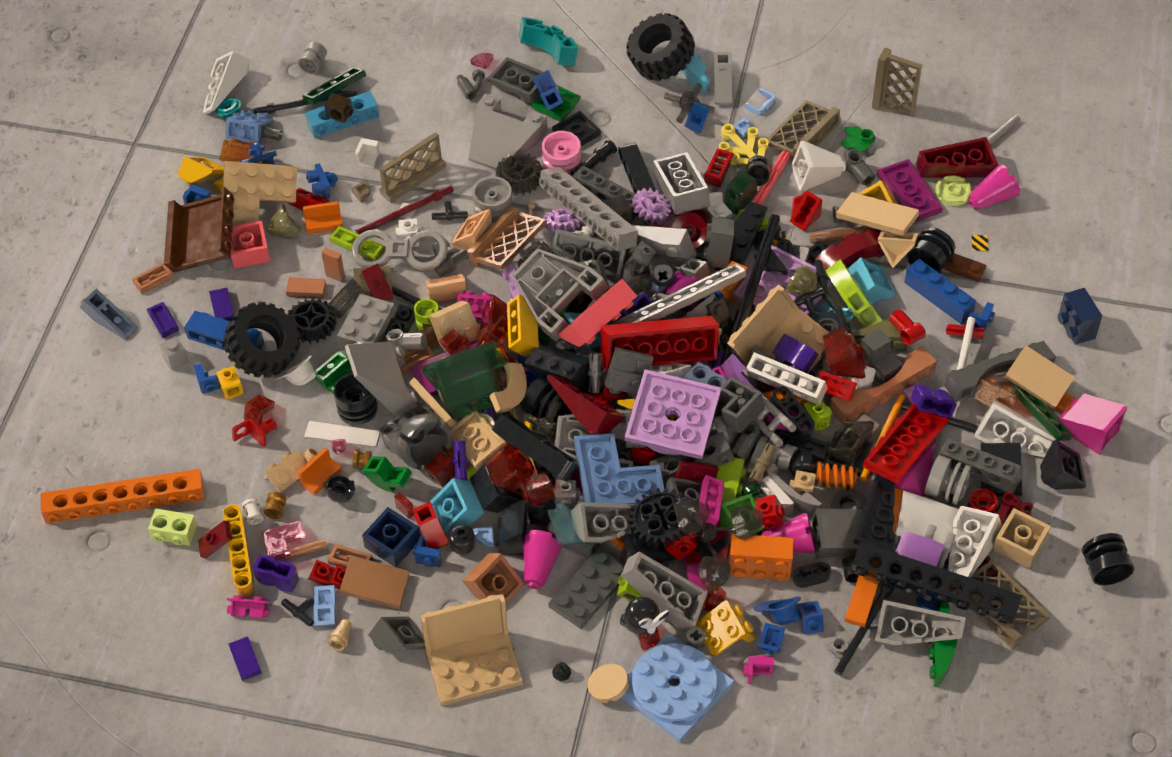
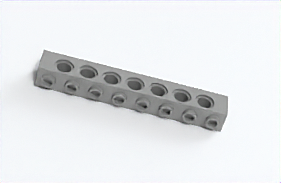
M561 167L541 170L540 187L615 250L621 251L636 247L638 230Z

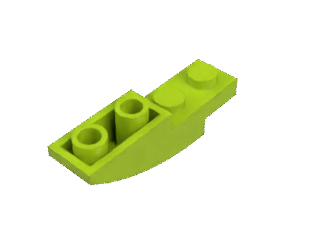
M841 259L825 270L847 306L853 309L852 313L859 319L864 328L883 321Z

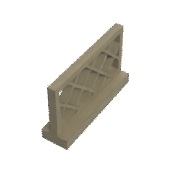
M884 48L878 58L872 108L878 110L881 106L913 117L916 109L922 64L892 55L891 49ZM891 61L897 63L900 67L895 68ZM910 67L916 69L917 71L915 73H911V71L908 68ZM903 70L907 76L903 77L899 71ZM894 73L898 79L893 80L890 74ZM911 79L914 85L910 86L906 80ZM901 82L905 88L901 89L897 84ZM892 86L896 91L892 93L888 87ZM905 92H909L912 97L908 98ZM900 95L903 100L899 101L895 96ZM890 98L894 104L886 102V99ZM903 104H907L911 110L906 109Z
M805 100L767 138L768 146L779 151L785 150L790 152L791 156L794 157L801 141L818 146L841 123L840 109L833 107L830 110ZM807 107L813 109V111L803 112ZM825 114V116L821 118H818L817 115ZM815 116V119L805 120V117ZM803 118V121L793 122L795 119ZM816 124L812 128H807V125ZM805 126V129L795 130V127ZM789 128H792V129H793V131H789V132H784V133H783V131H784L785 129H789ZM806 134L803 138H797V135ZM785 137H795V139L785 141ZM780 138H782V140H783V141H780V142H774V141H773L774 139H780ZM796 144L793 147V149L786 147L788 145Z
M433 133L380 168L382 187L379 191L390 203L446 168V162L441 157L439 134Z
M993 559L971 576V578L985 583L996 582L997 587H1000V583L1009 584L1012 587V592L1021 594L1022 598L1027 602L1026 606L1019 605L1018 610L1026 611V619L1015 618L1011 624L998 622L997 618L989 615L988 617L978 615L1012 650L1019 645L1020 641L1050 619L1051 616ZM992 567L998 573L997 578L987 577L986 571ZM956 587L955 593L957 595L961 594V591ZM978 594L971 595L972 600L976 602L981 601V597ZM999 601L997 603L991 602L994 608L1002 607ZM1030 612H1038L1042 618L1031 620L1029 619ZM1014 623L1026 624V630L1020 634L1014 628Z

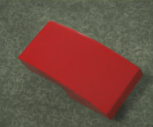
M316 560L308 580L324 586L335 585V589L340 590L346 568L338 564L336 567Z

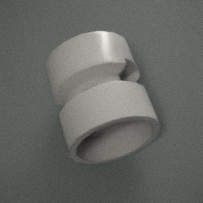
M309 42L298 61L300 69L308 74H316L327 55L326 48L318 42Z
M769 440L768 444L777 448L771 462L776 463L778 468L789 471L791 469V458L798 452V448L790 444L777 447Z

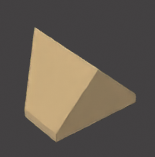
M881 231L878 243L892 268L916 244L919 233L906 232L902 236Z

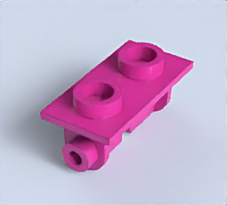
M233 595V598H227V601L231 602V605L227 606V614L246 617V611L250 609L249 617L264 619L269 616V609L266 608V605L271 606L272 603L266 601L264 597H254L253 600H246V596Z

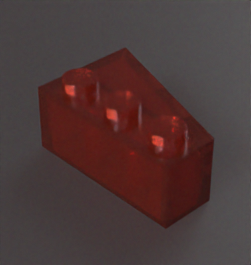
M494 294L483 309L476 346L490 358H493L505 340L508 339L507 304Z

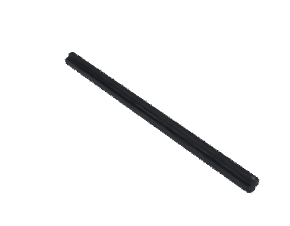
M778 214L770 215L730 336L742 327L743 321L749 316L780 222ZM728 344L722 358V365L732 354L736 355Z

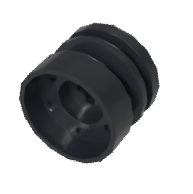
M929 227L920 233L916 244L907 253L906 258L910 266L920 259L940 274L946 263L955 253L956 246L953 239L946 232L938 228Z
M353 373L342 376L336 381L333 387V394L338 415L342 421L351 425H362L375 417L378 411L376 397L354 377Z
M544 377L537 378L530 385L521 406L524 413L533 418H538L539 421L544 422L550 428L557 425L558 416H564L568 408L548 379Z
M1107 533L1096 536L1087 541L1082 547L1081 551L1086 564L1089 566L1088 570L1094 584L1107 586L1122 582L1129 578L1135 570L1130 555L1127 553L1128 550L1124 539L1120 534Z

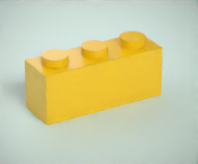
M518 294L507 303L508 345L510 350L527 357L534 348L539 347L538 323L524 297Z

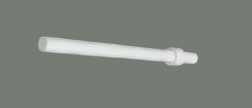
M968 317L957 370L966 367L975 318ZM960 401L956 402L957 406L952 415L953 418H955L957 407L960 405Z

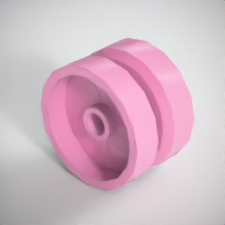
M556 131L546 136L542 142L543 167L545 169L561 167L571 175V171L581 164V146L578 137L566 131Z

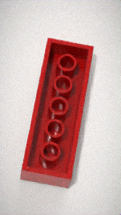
M712 316L604 325L601 326V363L608 371L615 347L652 355L654 358L651 366L717 360L719 324Z

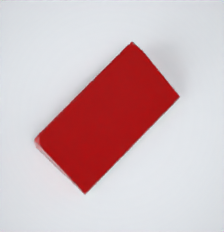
M298 188L296 189V202L288 204L303 210L305 206L329 203V200L319 195L314 196L312 192Z

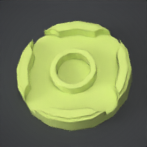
M955 175L946 176L941 181L939 180L935 188L938 200L948 206L964 205L968 202L969 194L972 192L971 185L965 182L964 178Z

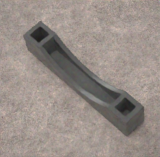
M1045 341L1031 343L1028 346L1049 361L1055 362L1056 356ZM1016 348L1011 352L1001 353L997 357L984 359L979 363L969 364L964 368L952 370L947 374L944 387L955 402L972 397L975 389L984 380L995 374L1008 372L1023 348Z

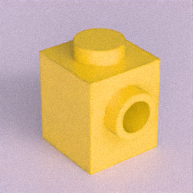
M234 366L216 372L225 400L244 394L241 381Z

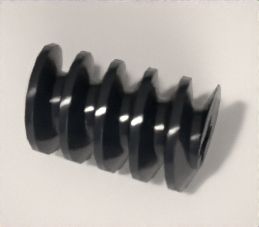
M657 255L651 259L649 271L652 281L662 287L670 285L675 277L671 261L665 255Z

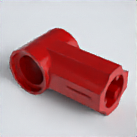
M897 309L889 316L888 321L900 332L901 339L907 346L926 337V331L922 324L914 323L903 310Z

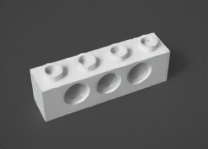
M755 352L746 368L749 377L776 388L779 386L787 387L793 395L820 405L828 389L824 380Z

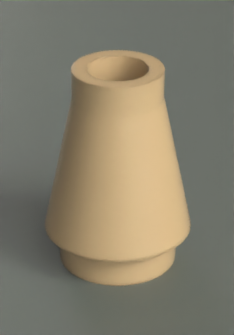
M341 620L337 628L328 637V644L332 649L342 651L348 646L352 623L349 620Z

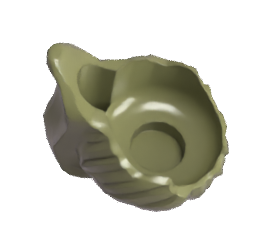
M282 204L276 214L270 219L267 231L273 236L280 235L285 238H292L299 234L301 227L295 225L293 219L288 216L286 206Z
M805 264L796 268L794 276L791 277L786 285V291L793 296H802L805 293H811L819 289L817 275Z

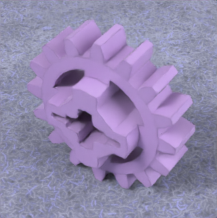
M645 188L642 191L638 190L632 199L633 203L631 206L635 208L634 213H639V218L644 217L645 222L650 220L651 224L654 221L659 224L661 220L665 221L670 214L671 205L668 204L669 199L663 198L664 194H658V190L653 192L652 188H649L648 191Z
M566 208L553 209L552 213L547 212V215L544 216V219L547 221L544 227L547 228V231L552 230V233L556 229L570 232L575 231V228H580V225H583V222Z

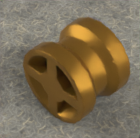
M355 450L352 462L353 469L365 468L372 457V452Z

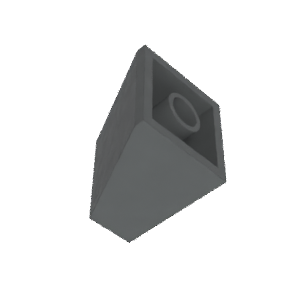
M818 508L815 510L811 522L817 559L856 555L859 545L854 544L853 541L862 517V509Z

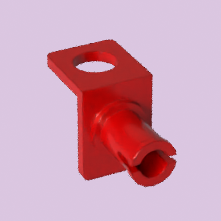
M249 418L232 428V440L235 442L251 434L262 447H265L266 434L276 430L277 423L275 420L273 421V418H270L258 425ZM245 427L242 433L237 434L239 429Z

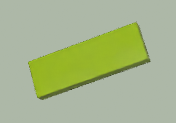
M338 226L329 237V241L352 252L353 243L359 234ZM368 239L360 247V256L371 261H377L385 251V246Z

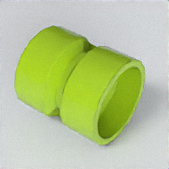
M422 299L414 306L416 327L420 332L422 329L432 325L428 315L439 311L438 304L432 299Z

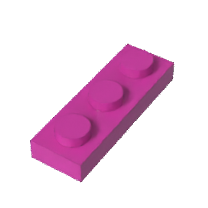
M705 475L701 487L698 519L716 526L720 516L724 482Z

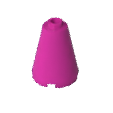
M1000 164L969 194L968 203L973 209L980 210L1020 195L1019 184L1014 175L1010 176L1007 173L1009 169L1005 165Z
M807 513L787 520L781 526L761 532L762 536L793 538V553L816 552Z
M530 530L529 534L524 532V582L528 584L527 587L538 590L545 585L563 547L564 540L558 536L555 539L552 537V533L540 530Z

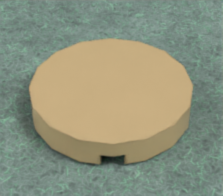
M605 664L592 672L588 679L587 687L590 695L596 701L608 703L607 701L612 700L614 702L625 695L629 688V677L622 666Z

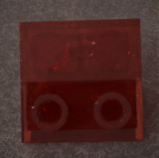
M842 327L823 335L827 366L836 376L865 378L864 369H866V364L862 358L864 351L861 344L856 343L852 333H848Z

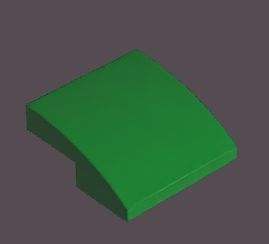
M558 86L564 99L563 103L548 110L540 96L532 102V109L562 121L574 109L581 96Z
M339 351L336 352L315 370L316 376L314 379L333 394V387L336 381L342 376L353 373L348 356Z

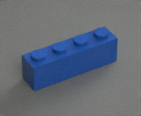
M918 259L907 268L904 283L958 323L963 324L968 319L970 312L974 313L976 300L922 260Z
M194 311L184 327L187 338L225 351L224 346L226 343L223 342V338L230 322L205 312ZM254 328L248 329L247 334L254 346L261 349L264 345L262 332Z

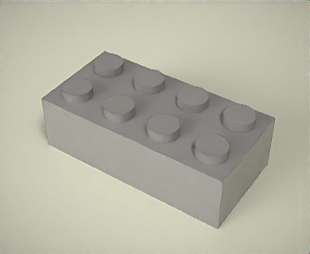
M687 152L653 161L655 179L666 199H669V204L675 215L693 210H701L710 206L709 188Z

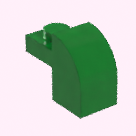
M372 456L362 471L374 485L388 492H394L395 488H403L412 474L408 467H394L386 457Z

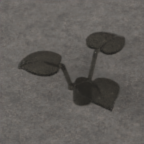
M695 500L674 503L679 528L686 534H696L699 539L704 540V544L707 545L713 554V557L705 556L699 565V575L704 588L708 592H713L727 582L731 574V566L727 559L723 557L718 558V554L709 541L716 537L717 531L735 530V535L740 540H748L754 537L761 528L763 513L752 506L741 505L736 507L731 514L730 521L733 525L732 527H714L704 523L710 516V512L704 503Z

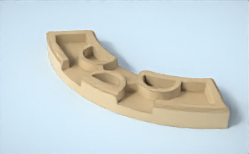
M507 363L504 366L507 375V388L504 391L493 392L490 395L496 412L512 410L525 397L527 381L522 364Z

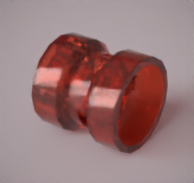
M709 585L706 589L707 595L702 609L707 612L712 611L726 598V592L717 585Z

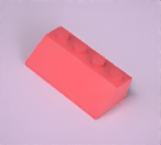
M621 279L563 329L558 336L578 347L584 343L589 345L596 339L594 335L597 332L601 334V326L608 325L607 323L610 320L612 322L616 321L621 316L620 311L622 309L626 311L634 304L632 300L637 295Z

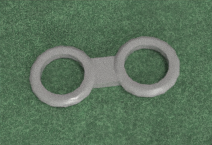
M377 229L367 230L356 238L352 246V257L355 263L362 268H368L377 263L381 267L386 265L390 259H407L408 263L415 269L423 271L433 270L442 264L448 252L445 238L438 232L431 230L420 231L409 240L391 239L390 235ZM376 237L385 241V254L377 261L369 262L360 257V247L369 238ZM422 239H434L440 244L438 256L434 260L425 263L414 259V246Z

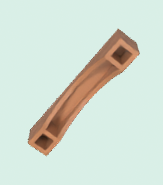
M921 346L907 354L903 367L891 380L878 387L855 390L852 402L834 396L830 400V409L843 426L849 422H854L862 414L871 412L876 406L885 404L890 398L902 394L910 386L924 378L931 377L935 373L937 361Z

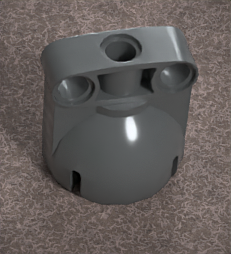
M427 405L418 406L383 425L379 430L385 447L391 449L406 465L417 470L428 471L437 468L449 455L444 450V446L447 449H452L453 445L452 432L449 426L435 415Z

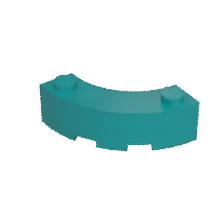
M522 17L519 30L521 44L532 45L545 50L556 59L558 65L575 66L578 47L572 37H567L563 34L564 31L554 25L549 27L544 25L541 20Z

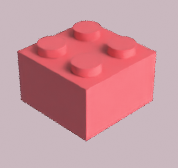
M262 221L232 226L231 258L234 269L270 262Z

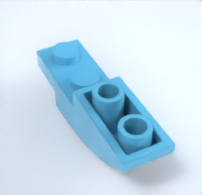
M694 52L690 63L686 64V68L682 73L695 88L702 93H707V86L710 85L709 76L705 75L706 65L702 63L700 56L696 57Z

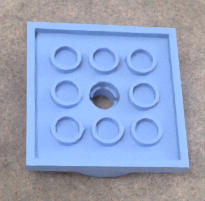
M668 632L654 648L647 651L638 660L635 668L628 674L629 688L621 698L680 743L732 687L734 680L715 667L701 651L684 644ZM677 679L680 684L678 686H671L669 680Z

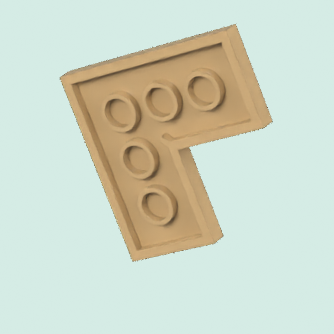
M224 161L223 187H226L235 197L232 226L257 222L259 219V201L295 203L297 167Z

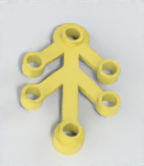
M725 124L721 128V137L725 140H732L738 146L731 147L727 142L719 144V149L734 153L733 158L736 159H732V165H747L748 160L756 156L753 152L755 138L758 137L757 128L750 127L748 129L747 145L735 133L733 125ZM766 138L758 140L759 150L757 155L764 157L769 143ZM739 155H744L748 158H740Z

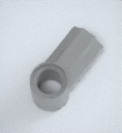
M395 329L386 335L388 342L400 346L404 352L406 350H425L426 336L423 333H403L402 330Z

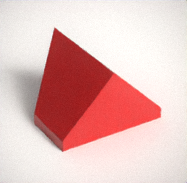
M809 190L794 197L789 222L805 231L821 217L823 199Z

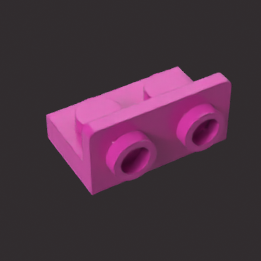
M464 291L463 294L458 293L457 302H468L475 319L493 320L497 300L492 294L482 293L480 296L474 295L473 292Z

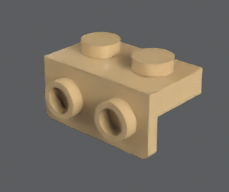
M289 451L280 458L282 460L281 463L278 465L273 463L265 469L267 473L263 476L264 479L268 478L279 493L299 479L298 472L307 464L298 451H295L293 454Z

